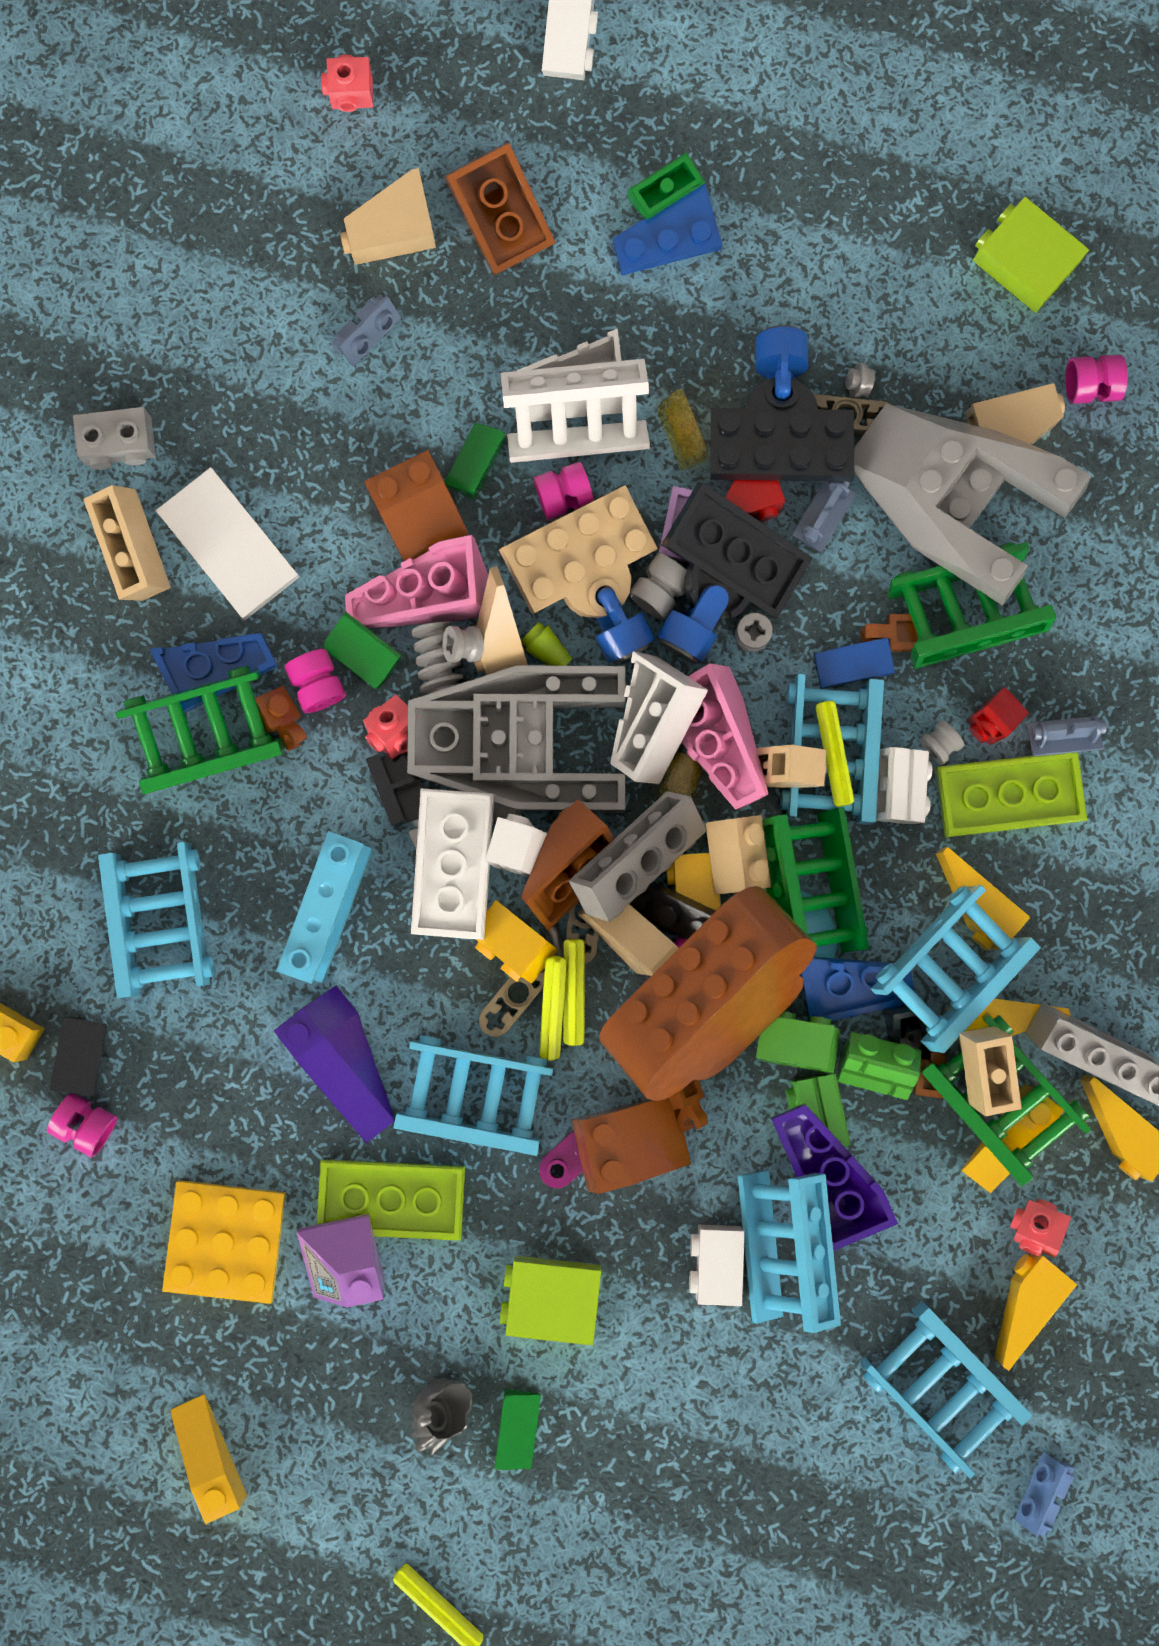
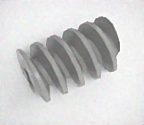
M452 622L428 623L419 625L411 631L413 638L420 640L414 644V650L422 653V655L416 658V664L420 667H425L418 672L420 680L428 681L420 686V692L425 695L452 687L455 682L464 679L463 674L452 672V669L461 665V661L448 662L443 653L444 631L446 627L453 624Z

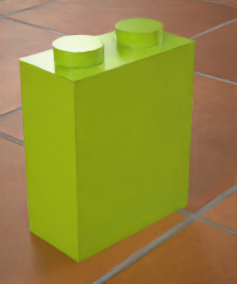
M1024 197L1016 207L1011 203L1003 211L997 220L1000 225L994 232L988 229L975 244V247L979 250L973 262L1033 312L1037 313L1079 265L1089 249L1027 197Z
M515 1255L513 1265H506L504 1287L511 1288L509 1302L502 1301L499 1324L506 1325L505 1336L593 1346L601 1265Z

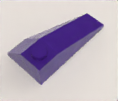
M337 985L303 1007L274 1030V1033L293 1058L366 1143L395 1121L386 1091L373 1059L370 1045L364 1033L359 1013Z
M805 1103L771 1117L796 1177L814 1173L826 1175L833 1251L898 1224L882 1187Z

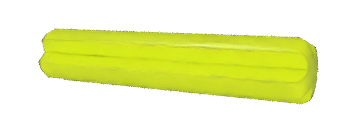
M834 701L820 702L816 705V713L823 749L826 750V765L833 802L837 807L847 806L854 803V796L836 703Z
M567 939L564 941V958H566L567 964L563 1007V1042L570 1046H576L584 1043L585 942L581 939Z
M551 956L545 959L539 1056L541 1059H548V1061L559 1059L561 1051L567 961L566 958L560 956Z
M404 1564L397 1570L393 1578L394 1583L461 1646L481 1645L483 1634L409 1564Z

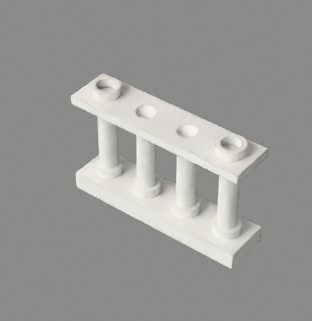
M644 359L501 373L504 408L515 407L518 433L507 434L510 463L650 449L646 420L637 421L636 395L649 394ZM622 396L623 422L602 424L601 398ZM586 400L588 426L567 428L565 402ZM551 403L553 429L532 431L529 405Z

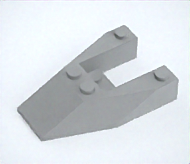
M885 404L854 448L855 476L915 550L1002 606L1024 577L1028 565L971 530L970 528L1004 480L1066 518L1086 490L1092 477L1058 455L996 430L890 404Z
M517 665L408 700L407 773L459 791L495 794L494 803L515 810L561 812L578 799L593 813H624L625 774L553 773V708H623L625 704V666Z

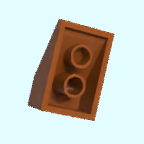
M503 143L443 175L459 211L494 275L556 243L510 143Z
M428 450L364 481L403 561L409 558L416 559L430 551L428 547L437 542L469 536Z
M578 799L570 807L562 810L558 818L551 824L521 895L522 900L547 930L554 926L579 902L569 880L615 839L607 825Z
M669 1098L660 1101L648 1099L571 1119L587 1191L601 1194L634 1185L691 1164L685 1135L680 1130L677 1122L679 1109L673 1111Z

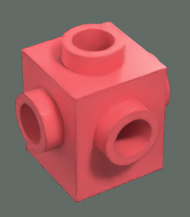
M340 55L337 58H327V73H321V86L323 95H329L332 109L351 112L357 110V108H374L373 75L369 57Z
M395 694L382 706L375 707L368 717L363 720L368 732L365 738L369 745L377 753L383 751L391 760L400 753L408 751V705Z
M1036 1199V1202L1028 1200L1025 1209L1017 1207L1010 1228L1016 1230L1013 1241L1020 1243L1019 1248L1027 1253L1036 1256L1044 1253L1055 1258L1061 1248L1071 1217L1058 1212L1057 1206L1042 1199Z

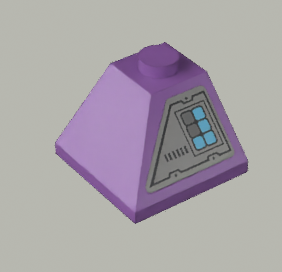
M369 1214L297 1229L314 1298L344 1307L383 1300L385 1278Z

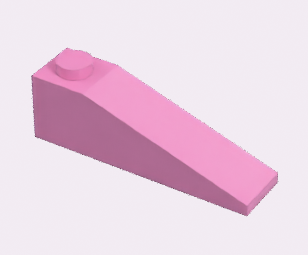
M469 535L437 542L428 547L430 551L414 560L411 558L400 563L402 567L384 577L379 575L345 595L346 612L368 629L478 618L488 573L475 538Z
M708 664L688 676L708 689V692L681 743L688 750V755L694 761H698L709 774L711 782L734 809L739 810L768 795V790L745 703L729 666Z

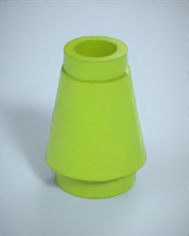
M540 621L521 640V643L526 647L524 651L547 666H566L572 660V657L568 654V651L550 626L547 625L545 627Z

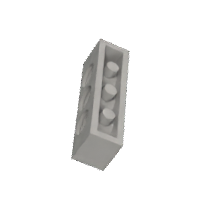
M669 791L665 792L569 880L587 915L607 922L618 917L623 912V909L638 895L645 892L648 885L662 872L668 870L680 855L694 846L696 840L706 832V827L692 798Z
M1042 1002L1025 1031V1034L1041 1050L1159 1106V1058Z

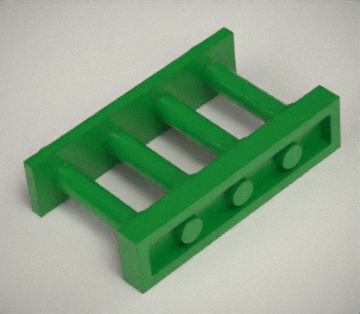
M1009 542L999 546L1022 562L1029 550L1027 542L1017 545ZM942 566L917 573L913 571L900 573L891 580L887 593L889 600L904 597L919 639L914 643L910 654L914 669L1047 632L1051 629L1056 619L1052 604L1039 608V605H1034L1024 577L1014 590L1021 611L1009 617L1000 614L996 601L975 588L987 620L984 624L974 627L966 624L951 584L962 579ZM934 587L938 588L953 628L949 634L938 637L937 634H932L917 593Z
M246 665L227 671L228 678L147 701L144 695L123 701L125 707L115 712L117 719L132 715L149 766L146 769L147 775H144L138 781L143 795L283 754L285 749L281 738L276 737L272 739L270 734H266L250 681L256 680L261 676L259 669L250 671L249 666ZM235 685L252 735V739H250L251 745L238 749L236 743L232 744L215 693V691ZM197 696L202 697L218 746L215 749L216 755L203 758L201 753L197 754L180 701ZM162 706H167L183 755L181 759L182 765L168 768L167 763L163 764L146 714V711Z
M844 807L817 813L818 823L789 826L787 814L762 819L771 887L766 888V892L814 941L816 947L840 943L842 953L870 949L849 837V825L846 820ZM821 837L825 858L795 862L792 846L793 840ZM827 872L831 893L802 898L798 876ZM834 907L837 929L808 934L804 912Z
M987 1012L982 1016L989 1027L995 1026L1009 1035L1014 1032L1000 1015L993 1019ZM1014 1041L1013 1047L1017 1073L1026 1067L1040 1084L1021 1099L1022 1109L1005 1112L996 1121L992 1118L987 1122L975 1108L969 1105L967 1091L962 1094L953 1083L958 1079L956 1075L964 1069L962 1051L947 1064L942 1062L938 1066L931 1059L921 1068V1073L1022 1187L1034 1178L1029 1169L1033 1165L1031 1160L1073 1125L1077 1124L1085 1134L1091 1131V1128L1085 1122L1090 1117L1089 1114L1075 1099L1069 1104ZM1051 1095L1065 1113L1022 1149L1017 1147L1012 1150L1003 1140L1008 1136L1006 1132Z

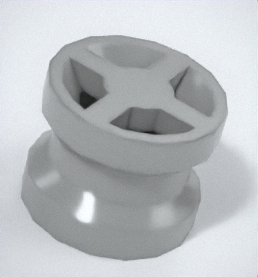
M750 613L744 616L735 631V639L738 646L747 652L762 650L768 644L773 634L770 620L759 613Z
M448 626L444 631L442 643L446 660L448 662H458L461 659H466L468 662L480 661L484 649L483 635L480 628L468 626L465 630H461L457 626Z
M940 720L935 725V730L932 733H925L919 738L923 749L928 751L929 756L940 765L948 761L950 753L953 751L958 752L964 747V742L960 735L944 720Z

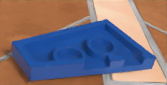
M705 184L649 220L644 218L613 238V246L621 275L722 249L721 238Z
M261 633L218 639V641L198 644H181L178 647L150 649L171 694L228 678L227 671L248 665L250 671L259 669L261 675L279 667ZM236 685L215 691L216 696L219 697L235 689ZM201 696L180 701L184 714L204 704Z
M813 957L806 969L800 974L804 980L802 989L808 1021L810 1016L823 1017L835 1021L904 1005L905 1003L893 991L888 995L875 994L871 990L878 981L876 975L890 963ZM910 971L902 980L914 991Z

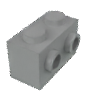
M144 407L73 415L77 457L86 466H90L91 469H108L111 467V463L125 462L127 465H142L146 463V459L156 458L152 417Z

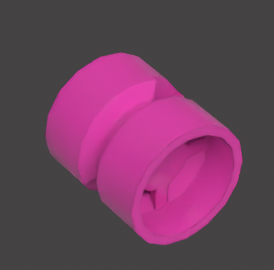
M1120 354L1102 355L1097 361L1091 356L1071 357L1068 360L1065 371L1066 396L1069 403H1091L1095 397L1100 402L1121 401L1125 396L1128 380L1127 364L1124 356Z
M580 461L561 467L560 474L556 475L554 472L549 471L533 477L536 492L547 521L566 515L568 508L577 510L594 501L586 472Z
M326 649L305 653L289 661L284 666L291 685L300 687L297 692V699L305 714L325 709L346 697L341 681L337 676L330 675L335 667Z
M69 1093L53 1114L47 1127V1133L64 1143L72 1140L74 1149L93 1158L106 1143L118 1118L102 1107L92 1109L91 1101L79 1094ZM83 1115L85 1119L82 1121L78 1130H75L74 1128L76 1127L81 1116Z

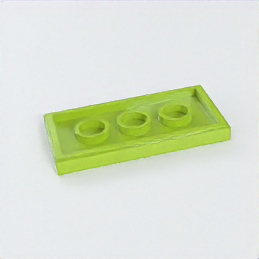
M1078 752L936 767L945 837L1088 821Z
M321 1159L317 1225L369 1214L374 1236L461 1241L465 1166Z

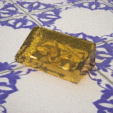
M678 389L657 407V412L681 470H686L704 463L708 450L686 395L682 389Z

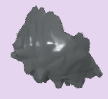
M430 1376L428 1383L413 1398V1420L411 1426L413 1431L411 1437L418 1439L415 1445L418 1452L429 1449V1454L433 1455L451 1437L460 1435L468 1427L467 1422L473 1408L472 1392L463 1382L453 1381L444 1377L438 1379Z

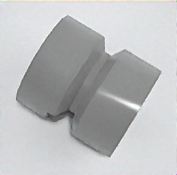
M658 553L646 569L648 578L640 577L630 589L629 597L651 616L664 621L670 611L676 606L674 597L685 594L684 577L687 570L668 556Z

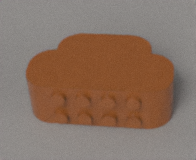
M758 886L746 888L736 893L720 906L608 1019L600 1032L599 1040L646 1098L654 1101L669 1098L685 1088L694 1079L705 1080L725 1069L793 1003L804 983L800 974L812 961L816 953V944L764 889Z

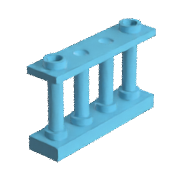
M798 674L794 679V684L788 683L786 702L787 705H792L790 745L801 746L802 737L821 739L819 724L803 723L804 702L820 703L834 701L838 705L857 706L858 710H863L862 724L857 723L856 727L840 726L843 740L855 741L856 745H861L860 759H855L854 762H847L849 775L853 776V780H858V794H853L854 803L841 807H844L845 811H851V815H856V824L871 825L876 822L884 680L869 679L864 684V688H859L858 692L805 688L806 674ZM799 788L781 790L780 810H786L788 819L797 817V808L823 810L841 808L834 805L832 796L798 794Z
M328 831L276 972L310 984L314 980L324 983L372 853V848Z
M177 843V856L131 863L122 860L121 855L116 853L98 855L117 998L140 996L139 988H142L145 983L195 976L196 986L211 985L210 977H214L215 974L214 962L211 955H206L195 871L200 870V859L197 849L192 850V845L189 843ZM181 870L183 891L132 898L130 895L126 896L125 881H129V877ZM181 905L186 907L188 926L137 934L136 931H131L129 917L134 916L135 912ZM190 940L193 962L141 969L140 966L136 967L134 952H138L139 948Z
M964 885L958 888L949 898L951 904L894 964L890 963L879 971L876 975L878 981L871 988L875 994L888 995L893 991L927 1026L926 1031L928 1032L921 1042L932 1052L945 1053L959 1038V1033L964 1032L1041 948L1031 937H1013L1010 939L975 902L986 891L982 885L967 887ZM964 913L1000 948L998 950L1000 955L992 964H986L951 928ZM940 939L976 974L974 977L976 981L968 990H962L927 954ZM916 964L952 1000L950 1002L952 1007L944 1016H937L902 980Z
M420 1035L419 1041L413 1040L410 1042L409 1049L421 1051L411 1105L406 1107V1112L399 1111L396 1114L394 1129L537 1156L540 1138L533 1137L534 1130H531L541 1074L548 1076L553 1074L554 1067L547 1066L548 1059L527 1055L526 1061L457 1049L442 1046V1039L426 1035ZM435 1054L456 1058L446 1113H442L441 1119L427 1116L428 1110L425 1109ZM470 1061L492 1065L482 1118L477 1120V1125L462 1123L463 1117L460 1116ZM506 1068L527 1071L517 1127H513L512 1132L498 1130L499 1124L495 1123Z
M768 1170L738 1175L752 1323L758 1324L784 1317L783 1312L802 1314L804 1332L816 1333L841 1326L826 1175L814 1173L788 1179L789 1186L770 1185ZM772 1200L791 1202L793 1224L774 1222ZM776 1237L794 1239L796 1261L778 1259ZM779 1274L798 1277L800 1298L781 1296Z
M921 1301L912 1310L919 1318L915 1323L917 1328L877 1368L865 1357L861 1361V1364L867 1371L863 1377L878 1393L884 1388L944 1451L940 1458L955 1474L961 1469L971 1479L975 1472L966 1463L965 1459L1004 1419L1009 1421L1014 1417L1023 1426L1033 1415L937 1315ZM936 1336L945 1345L940 1351L942 1355L901 1395L887 1378L927 1338L931 1341ZM962 1363L971 1372L966 1377L968 1381L927 1422L913 1405L953 1365L957 1367ZM988 1390L996 1398L992 1403L994 1408L952 1448L939 1432L979 1392L983 1394Z

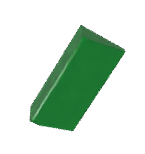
M686 152L629 188L626 197L646 220H649L704 185L705 181Z
M474 423L444 481L445 485L475 500L506 441V433L499 429Z
M347 612L342 615L323 645V648L375 689L380 688L392 676L402 656Z
M505 1389L494 1469H531L541 1398L540 1393Z

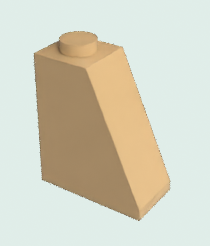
M419 168L410 170L344 218L346 232L340 233L344 253L352 254L355 265L436 248Z
M1052 383L973 403L965 415L968 424L996 430L1032 445L1055 427L1064 417L1065 403L1062 395L1057 393L1055 384Z
M630 904L623 909V912L618 917L613 918L610 922L587 915L583 908L578 913L636 974L652 976L679 949Z

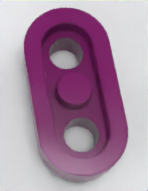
M574 1130L550 1150L540 1162V1177L551 1188H563L583 1172ZM552 1165H562L564 1173L558 1177L552 1175L550 1172Z

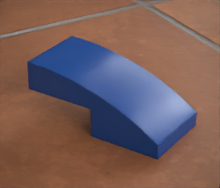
M888 638L814 654L820 689L851 684L860 680L883 677L895 673Z

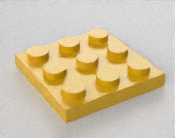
M178 1180L175 1188L162 1292L271 1304L274 1295L286 1192Z

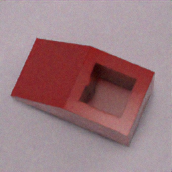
M734 480L725 497L752 517H758L760 522L778 516V511L782 509L785 503L779 481Z
M1003 687L966 720L971 725L969 731L979 742H987L989 745H992L1009 736L1029 712L1006 687Z

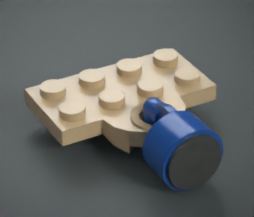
M626 485L499 550L532 614L564 599L570 610L579 616L596 618L602 633L596 635L595 639L608 664L612 662L615 665L631 657L633 651L641 652L654 644L655 637L643 613H638L627 619L621 609L630 593L631 575L628 565L658 549Z

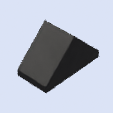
M906 1004L883 1009L888 1040L921 1049V1058H928L929 1049L921 1042L928 1033L926 1031L927 1026Z

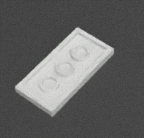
M211 467L156 510L244 621L300 578Z
M436 789L420 790L411 934L485 939L490 864L485 859L492 838L495 794Z

